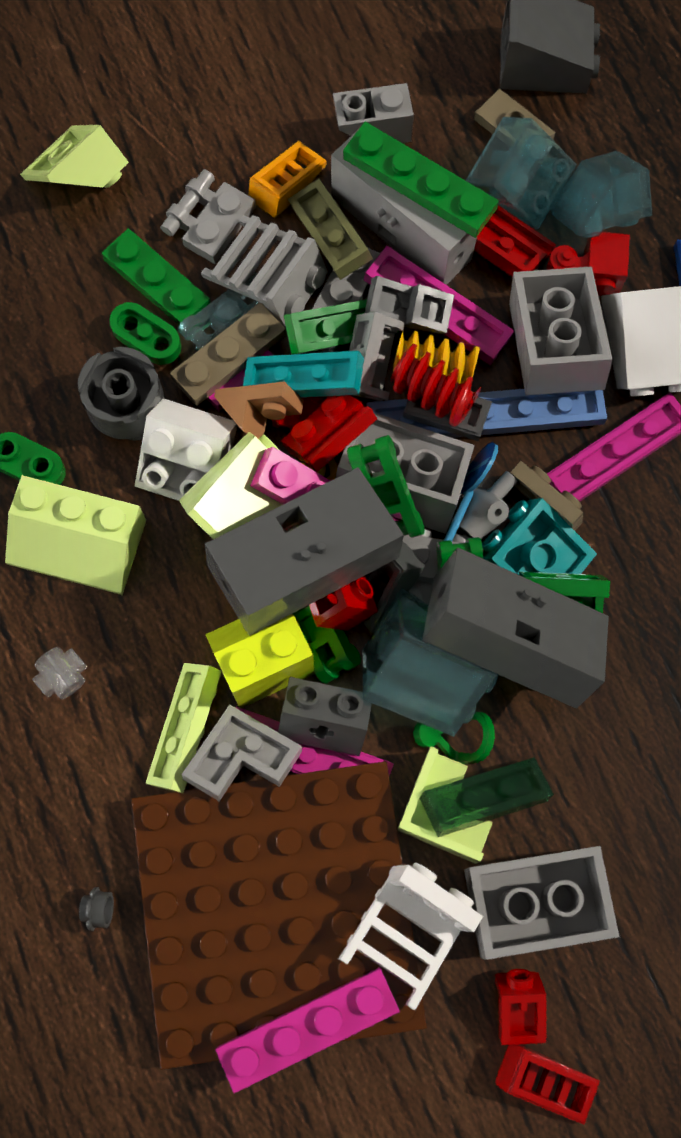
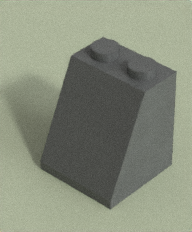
M507 0L501 35L500 89L587 94L591 78L598 77L600 67V55H594V47L598 46L600 36V24L594 23V7L577 0Z

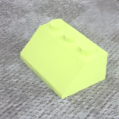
M22 475L8 513L5 563L123 595L146 524V518L138 505Z

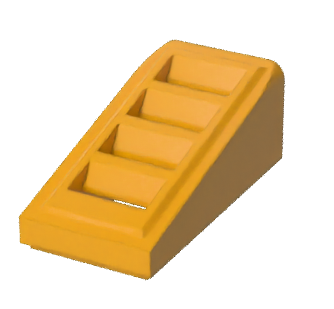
M298 141L250 178L248 196L254 198L258 207L275 218L290 205L288 198L307 187L326 167L327 160ZM295 159H297L307 167L304 169L299 164L294 162Z

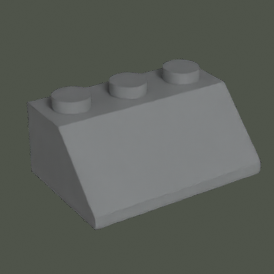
M374 413L377 420L344 449L335 478L352 470L347 454L348 447L360 443L365 447L375 444L376 438L389 435L394 443L397 460L416 510L421 515L424 527L446 534L458 504L474 445ZM380 460L369 463L372 473L383 470ZM400 512L391 515L392 517L402 519Z

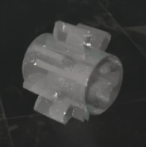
M55 647L42 655L34 665L39 674L32 678V680L48 698L56 693L59 699L67 698L85 683V678L80 672L85 670L87 666L72 648L64 653L60 647Z

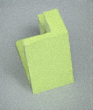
M431 746L397 831L475 864L479 863L484 855L482 850L493 822L453 806L468 766L438 754L439 749Z

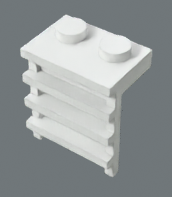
M414 863L412 867L410 865H398L391 868L388 873L390 875L382 888L377 891L375 900L368 911L363 914L361 923L354 934L349 937L346 942L347 946L339 957V960L348 964L356 950H358L412 987L414 990L405 1005L413 1010L416 1009L460 931L475 932L483 918L481 914L471 908L474 904L471 898L454 888L447 892L434 883L437 876L418 863ZM384 904L441 942L434 956L377 918ZM370 927L428 965L420 980L362 941Z

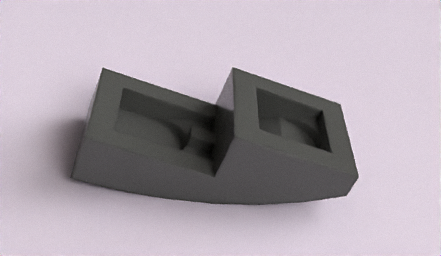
M376 276L371 279L365 313L378 312L404 322L405 328L446 334L454 295L421 284L412 287Z

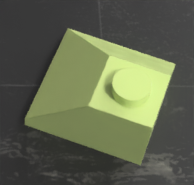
M72 125L20 175L27 181L108 188L121 178L122 173L120 170L129 162L101 125Z

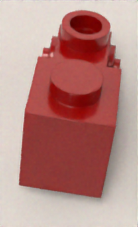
M591 231L583 257H578L577 252L571 246L560 245L551 252L546 270L592 266L599 296L620 293L628 277L630 234Z

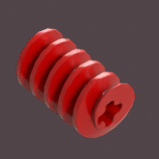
M413 343L405 351L393 371L390 382L394 381V392L402 394L408 389L407 398L413 403L422 397L421 407L427 411L437 404L435 416L442 419L451 412L449 424L453 427L458 426L469 413L482 387L475 392L471 391L473 382L471 376L459 384L457 382L459 369L454 368L448 375H444L445 361L443 360L430 367L431 353L428 351L421 358H415L417 345Z

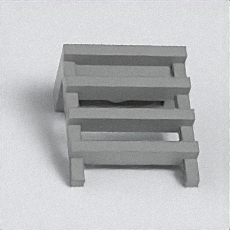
M243 215L239 222L244 228L215 268L210 270L205 267L201 274L207 280L263 303L272 315L286 328L283 315L303 311L305 304L315 290L322 286L328 271L315 239L308 237L305 240L298 237L295 231L289 229L288 232L280 230L275 223L271 222L267 225L262 223L257 216L252 215L249 218ZM259 233H261V237L250 250V252L245 257L240 266L237 268L232 277L229 278L228 275L230 274V272L236 266V264L241 259L246 250L249 248V246L254 241L256 236ZM277 240L281 241L249 286L246 285Z

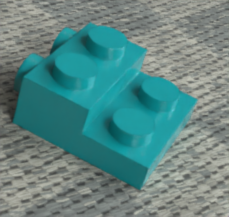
M543 498L531 499L527 502L525 500L517 502L509 510L507 518L510 522L502 532L497 529L482 542L483 549L485 550L483 559L518 575L519 572L581 574L597 555Z

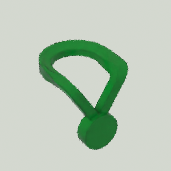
M476 711L458 713L439 726L432 720L419 721L413 731L415 742L420 747L426 748L437 745L450 759L464 765L483 761L490 754L495 740V730L491 718L485 713ZM477 720L483 728V740L480 748L474 753L455 751L441 736V734L458 723Z

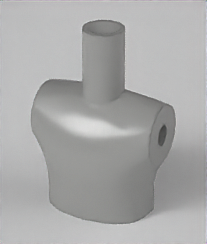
M505 471L489 490L479 487L473 490V497L458 530L471 538L480 537L482 540L504 522L508 517L509 507L502 499L518 482L511 473Z

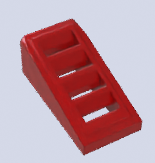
M520 1044L508 1045L495 1079V1084L506 1093L583 1125L586 1122L600 1080ZM541 1066L544 1068L535 1092L532 1090V1087L534 1085L536 1076ZM557 1074H560L562 1076L554 1098L551 1099L549 1098ZM575 1080L579 1084L571 1107H569L565 1103Z

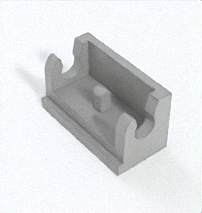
M369 312L356 316L349 351H360L364 357L360 394L353 396L374 402L388 401L389 392L383 390L394 336L398 330L403 331L404 322L378 312Z

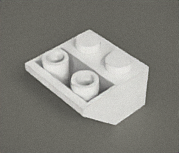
M163 398L146 416L135 487L179 501L233 448L237 424L233 420Z

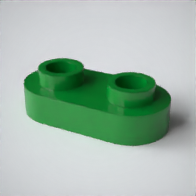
M133 302L120 304L112 311L109 320L114 336L121 343L143 353L152 363L157 365H166L177 359L181 352V341L177 330L141 305ZM130 323L137 324L134 330L125 329ZM165 343L169 345L164 351L156 350L159 344Z
M14 432L0 434V472L20 481L23 475L58 485L62 484L66 475V469L57 453ZM14 446L11 454L2 455L5 447ZM41 463L49 464L46 471L36 472L38 465Z

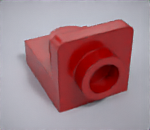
M512 969L507 973L495 974V984L499 994V1037L501 1045L546 1043V991L539 973L526 969Z

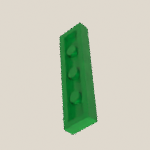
M366 121L343 149V159L474 238H477L497 210L498 199Z

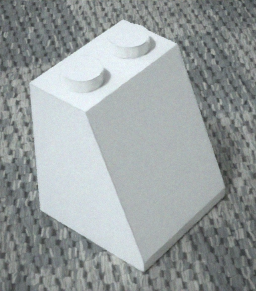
M681 286L620 292L601 296L617 389H630V396L654 394V387L667 385L669 392H681Z

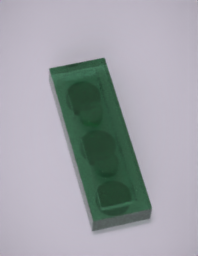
M535 757L426 790L420 797V800L437 837H441L548 802L554 793Z

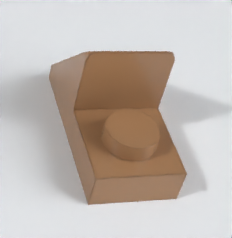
M285 381L215 389L214 397L239 428L246 434L248 432L252 433L258 439L265 432L267 418L281 420L285 416L301 415L304 402Z

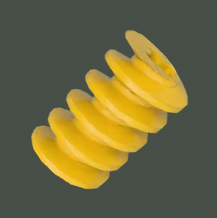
M402 331L393 371L405 351L414 343L417 345L415 358H421L427 351L431 353L430 367L443 360L445 361L444 375H448L454 368L459 369L457 379L459 384L469 376L473 378L480 347L474 346L467 356L465 355V346L462 342H459L455 350L451 352L449 339L445 338L440 346L435 348L433 335H429L423 344H419L417 331H414L407 341L404 340Z

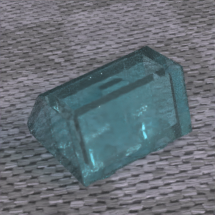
M503 117L466 181L498 199L499 206L530 227L539 229L577 164L532 118Z
M619 151L582 160L552 204L551 215L581 237L600 235L603 229L613 226L628 227L635 225L639 222V219L652 216L649 169Z

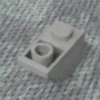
M407 83L333 93L339 131L352 136L366 121L401 143L411 142L414 114Z

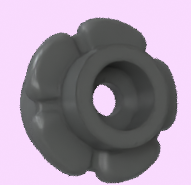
M94 887L90 895H83L79 907V918L81 922H86L89 931L93 932L95 928L109 927L114 909L113 894L111 892L99 891V887Z

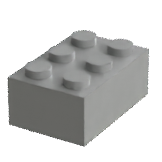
M592 266L513 272L509 306L525 395L605 390L613 359Z
M601 846L464 869L468 895L474 901L471 908L483 916L475 930L479 955L482 959L488 960L619 937Z

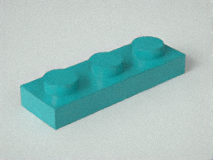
M360 351L248 357L243 386L285 381L300 397L359 395L364 357Z

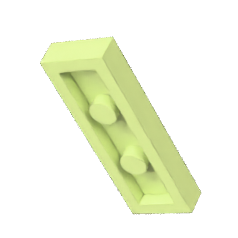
M184 663L146 784L184 793L187 782L183 780L182 773L196 754L199 742L203 737L208 713L217 693L221 670L209 665Z

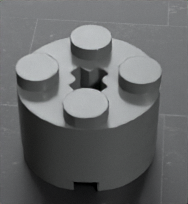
M116 347L113 348L114 351L102 355L99 352L84 364L79 374L78 391L81 402L93 425L103 434L116 439L140 440L143 438L146 416L163 398L165 399L156 369L147 356L132 348Z

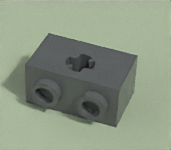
M289 677L278 733L298 744L360 756L368 729L373 694Z

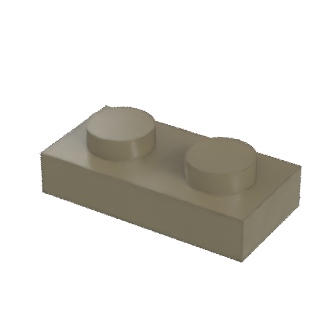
M520 461L510 472L518 481L514 487L529 500L543 498L574 531L583 523L582 504L568 491L564 490L560 493L549 484L551 479L542 469L535 465L529 468Z

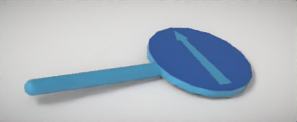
M494 442L488 443L482 448L469 465L461 490L464 497L444 541H453L473 497V490L483 481L492 467L498 453V445Z

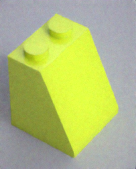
M293 614L250 636L239 619L205 634L240 708H244L286 688L289 677L305 679L315 674L313 654Z

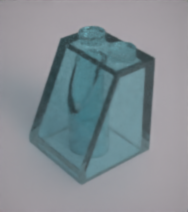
M401 588L362 650L363 700L454 737L463 723L467 724L471 721L476 711L477 703L484 693L492 691L497 682L498 674L423 642L422 638L429 605L409 591Z

